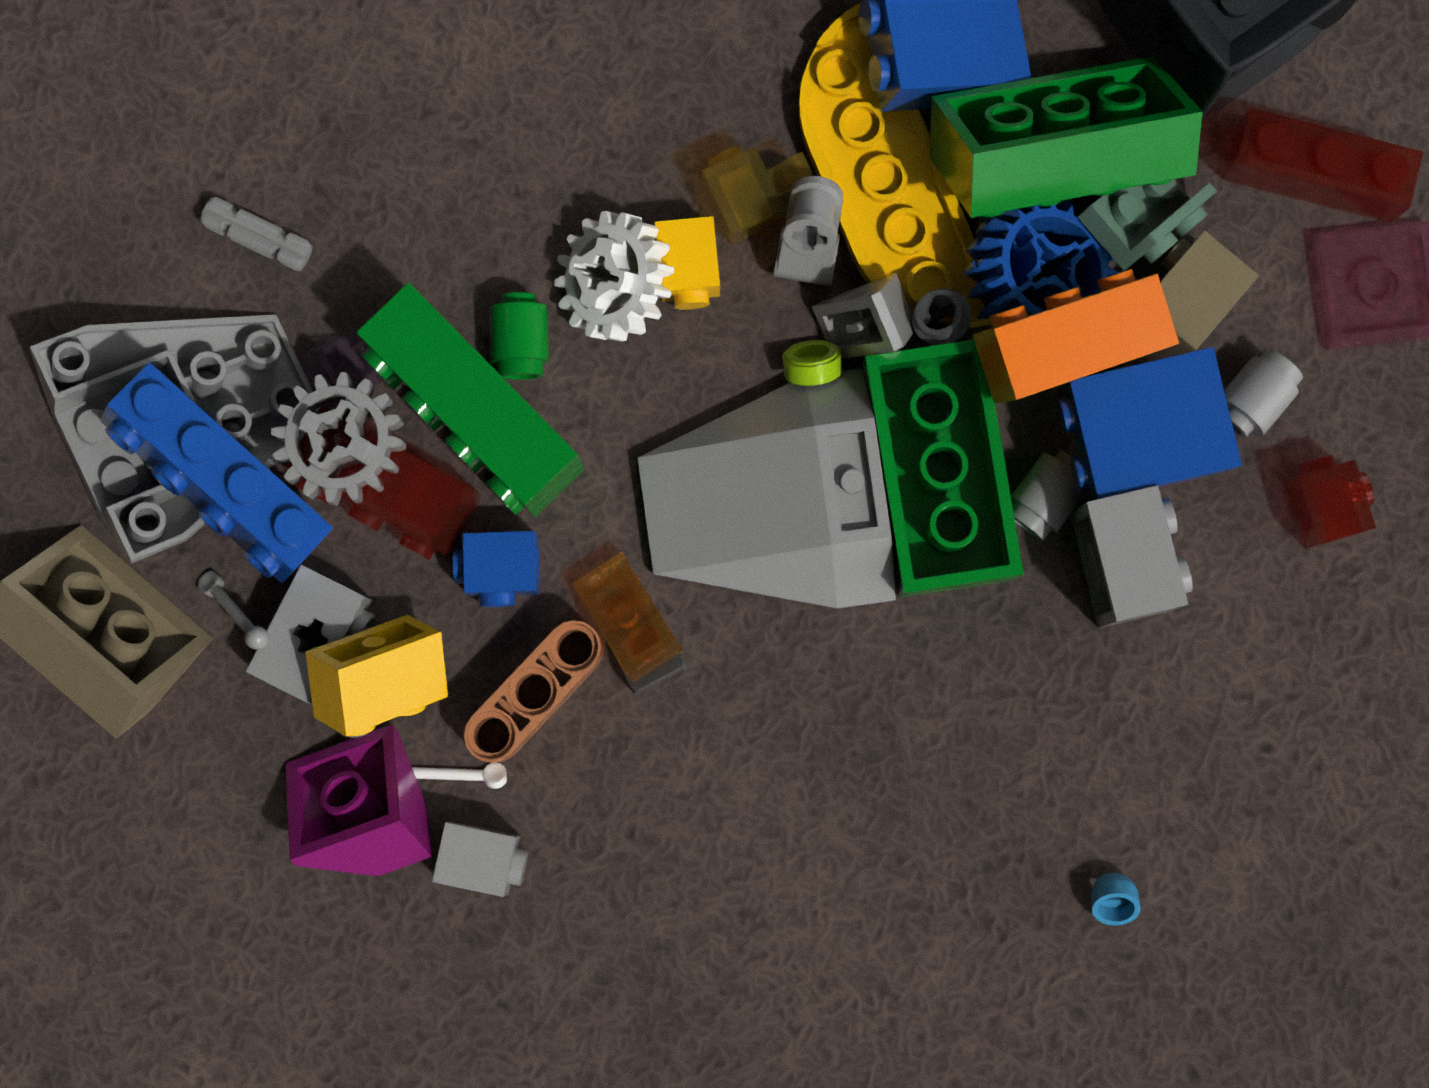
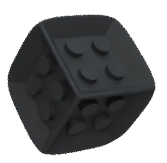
M1099 0L1111 24L1136 58L1141 59L1153 56L1203 112L1202 118L1223 108L1298 55L1324 29L1338 22L1357 1Z

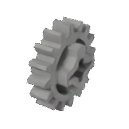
M340 372L336 386H330L321 374L316 375V391L309 394L297 385L293 389L299 401L296 407L293 408L281 404L277 410L288 419L286 427L271 428V435L285 442V447L274 452L273 457L279 463H292V466L284 475L287 482L294 485L306 479L302 494L313 500L322 489H325L326 501L330 505L338 506L342 492H347L352 501L358 504L363 502L361 487L368 484L373 489L381 492L385 488L378 475L383 470L390 473H398L400 468L389 457L391 452L406 450V443L392 436V431L398 430L404 425V422L399 415L386 416L384 414L393 404V401L386 393L377 396L373 400L371 399L375 385L370 380L365 378L356 389H353L351 377L345 372ZM340 401L334 410L321 414L314 413L316 409L324 404ZM369 412L377 426V446L368 441L364 429L369 419L367 417ZM331 431L336 433L344 431L351 438V442L347 448L339 445L334 447L327 441L329 433ZM301 432L309 436L313 449L308 459L310 462L309 466L304 460L301 451ZM358 463L365 466L362 470L351 476L337 478L342 468Z

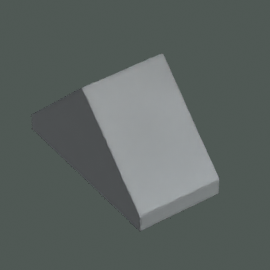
M896 273L812 306L826 341L832 342L840 348L842 359L894 352L904 347L915 332L912 323L913 313Z

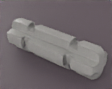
M212 197L206 203L200 217V222L205 228L222 236L226 232L228 233L227 236L231 238L230 240L270 259L276 256L280 264L295 271H301L308 263L313 249L308 240L291 232L285 235L286 232L283 231V228L243 209L237 212V208L233 207V204L218 197Z

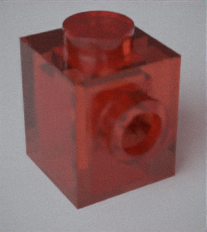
M1333 455L1310 460L1298 465L1301 475L1285 482L1305 549L1376 529L1370 506L1374 504L1373 487L1367 474L1364 471L1359 472L1356 460L1337 465Z

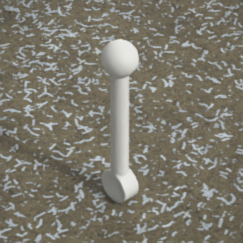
M490 763L484 769L412 767L416 779L484 781L486 786L492 789L503 787L507 781L506 768L500 763Z

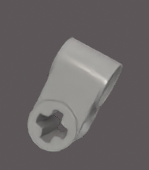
M808 176L794 183L790 192L786 223L782 225L773 277L831 287L840 238L837 232L843 205V191L832 180L821 176Z

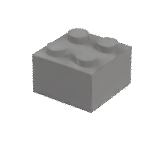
M1158 485L1089 501L1071 513L1070 519L1098 628L1165 613L1189 605L1186 593L1192 592L1193 589L1190 569L1184 557H1176L1171 534L1177 533L1176 514L1170 499H1161Z

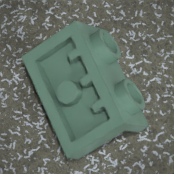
M1175 179L1163 185L1146 184L1120 189L1113 194L1100 197L1078 216V219L1125 271L1141 256H1144L1152 264L1178 241L1171 232L1173 229L1180 237H1183L1203 220L1208 213L1201 205L1214 195L1217 190L1209 182L1190 199Z

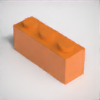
M1129 269L1097 280L1100 292L1082 297L1079 287L1045 297L1043 298L1046 305V310L1028 316L1025 306L1022 305L989 316L992 328L972 335L994 404L1018 400L1179 344L1158 274L1135 279L1133 270Z

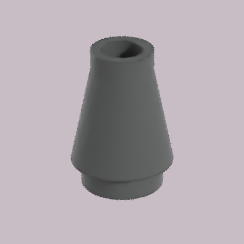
M937 289L925 294L918 301L913 311L912 323L916 334L924 342L934 346L971 340V310L967 300L960 293L951 289ZM943 317H953L954 320L948 327H943L938 322Z

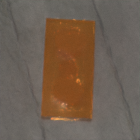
M623 552L572 583L626 675L633 683L684 651Z

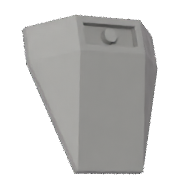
M276 314L86 325L30 346V353L54 422L104 527L130 564L187 541L205 525L198 515V508L182 494L176 496L163 487L153 476V468L136 453L131 455L117 446L105 431L106 426L101 423L107 404L149 362L268 469L277 463L274 460L273 453L285 447V442L271 435V428L286 427L288 419L277 410L280 404L293 408L296 407L299 401L293 389L297 385L309 394L313 392ZM321 407L314 411L316 414L324 413ZM301 432L300 442H301L305 437H307V435L304 434V433H302V432Z
M862 368L843 370L837 379L821 385L802 386L789 383L638 457L654 575L835 609L896 600L892 536L874 414Z

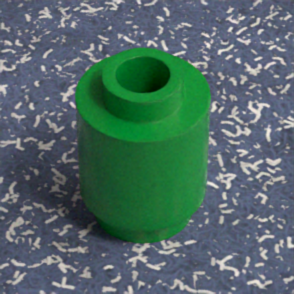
M513 292L500 295V303L489 307L490 363L497 366V372L505 380H531L544 377V364L549 363L548 306L536 303V297L533 293Z

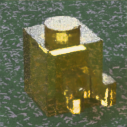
M755 146L743 152L740 151L739 147H733L718 153L708 161L709 167L702 170V185L730 244L733 245L784 222L785 208L779 196L790 193L794 183L801 178L812 176V171L803 152L766 170Z

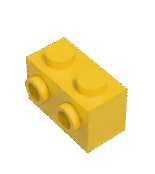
M410 615L402 616L305 652L314 718L346 737L367 734L375 729V725L398 716L418 714L425 709L426 705L448 697L441 631Z

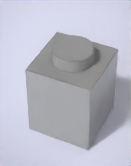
M454 821L445 822L432 882L505 897L509 893L510 884L521 886L527 864L528 851L518 849L520 835Z

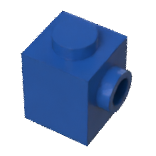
M535 531L463 533V548H454L453 576L455 584H464V593L469 597H479V607L515 606V595H540L539 536Z

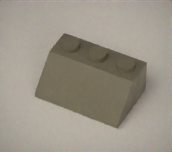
M83 525L74 529L0 582V639L115 739H118L155 707L213 639L210 634Z

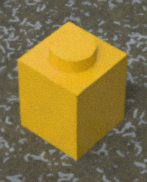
M714 216L656 221L655 226L659 229L656 241L667 243L670 247L667 254L661 258L662 264L674 267V273L664 277L662 281V286L672 292L671 297L662 298V302L674 301L675 309L679 310L700 309L709 306V298L720 297Z

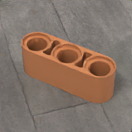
M572 620L560 624L541 642L471 716L466 724L464 732L465 744L474 757L491 763L506 761L527 743L600 664L603 658L604 647L602 639L596 630L585 622ZM576 632L584 633L592 642L590 657L579 665L565 663L560 653L562 641L569 634ZM531 676H543L550 684V698L541 708L529 709L524 706L520 699V686ZM497 718L508 727L509 741L501 751L489 753L480 744L479 731L485 722Z

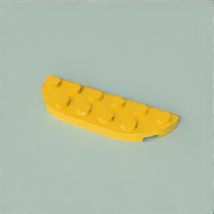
M859 3L842 14L823 33L816 44V48L807 63L802 77L799 95V123L810 160L817 176L832 180L843 191V205L839 228L852 259L867 284L896 273L912 313L918 301L925 294L937 289H951L960 293L970 306V328L990 325V318L978 319L981 309L985 307L982 300L967 298L970 289L977 285V281L963 275L966 266L974 261L966 253V250L975 239L956 195L930 159L931 137L920 111L881 112L878 92L873 91L870 86L868 68L871 52L868 36L862 34L859 26V8L861 4ZM943 317L938 322L943 327H948L954 320L953 317Z

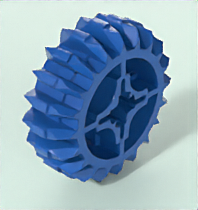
M1071 199L1061 201L1053 206L1036 205L1009 210L999 216L987 218L977 227L975 232L977 239L972 241L966 250V253L974 261L966 266L963 275L977 281V285L970 289L967 298L982 300L985 307L981 309L978 319H989V316L1022 305L1025 306L1028 316L1046 310V305L1043 298L1079 287L1082 297L1100 292L1097 280L1119 272L1109 267L1108 263L1114 259L1078 219V216L1073 214ZM1048 266L1052 267L1053 270L1035 283L1032 281V278L1042 272V270Z

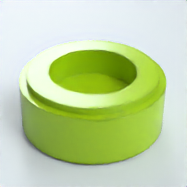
M809 340L800 342L789 347L782 356L785 379L792 384L802 386L821 385L837 379L843 372L841 350L837 345L829 341Z

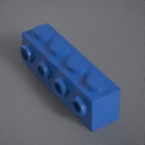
M150 362L107 404L101 423L106 426L105 431L110 439L125 452L131 455L136 453L153 468V476L163 487L176 496L182 494L199 509L198 515L202 521L222 537L228 535L245 550L244 556L248 562L266 577L271 578L274 576L283 584L334 528Z

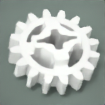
M602 211L599 221L587 218L582 221L584 232L582 237L569 234L566 238L573 250L570 256L558 255L557 262L566 267V273L564 276L555 279L554 285L566 288L567 295L560 300L558 305L560 309L574 311L569 321L572 327L585 329V335L588 337L623 342L627 340L628 333L642 335L646 332L644 317L659 320L662 316L655 303L658 297H671L672 292L662 286V281L664 277L674 273V267L662 264L661 258L667 254L670 247L667 243L655 241L659 231L656 226L643 223L642 217L624 212H621L619 215ZM609 272L611 275L617 276L619 281L617 282L616 278L610 277Z

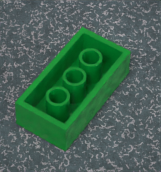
M1153 56L931 96L930 159L971 218L978 216L995 217L1009 210L1036 205L1053 206L1062 200L1088 195L1105 196L1113 194L1120 189L1146 184L1163 185L1169 183L1172 179L1196 175L1203 112Z
M409 282L356 332L368 346L360 355L393 390L401 383L409 389L402 398L434 432L442 424L451 432L444 441L474 473L484 466L493 475L486 484L515 515L525 508L535 518L585 470L579 455Z
M974 339L865 356L861 368L863 369L875 419L892 536L893 565L898 598L1014 581L1024 575L996 406Z

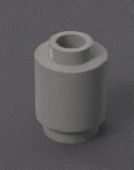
M1266 349L1260 357H1251L1225 388L1227 405L1234 433L1237 436L1247 438L1249 434L1257 437H1263L1298 395L1297 385L1302 381L1303 375L1285 356L1274 350Z
M1059 450L1055 457L1043 452L1011 494L1015 523L1041 541L1047 537L1050 531L1058 532L1088 492V490L1078 491L1072 471V456Z

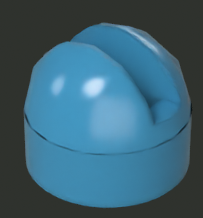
M1112 872L1102 875L1095 881L1090 897L1092 914L1096 920L1106 925L1117 926L1127 924L1137 918L1141 910L1139 892L1135 883L1128 876Z

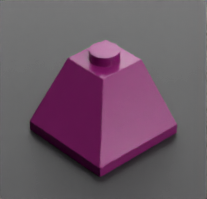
M393 724L369 732L365 736L347 740L285 763L289 858L295 866L380 876L432 857L428 807L399 732Z

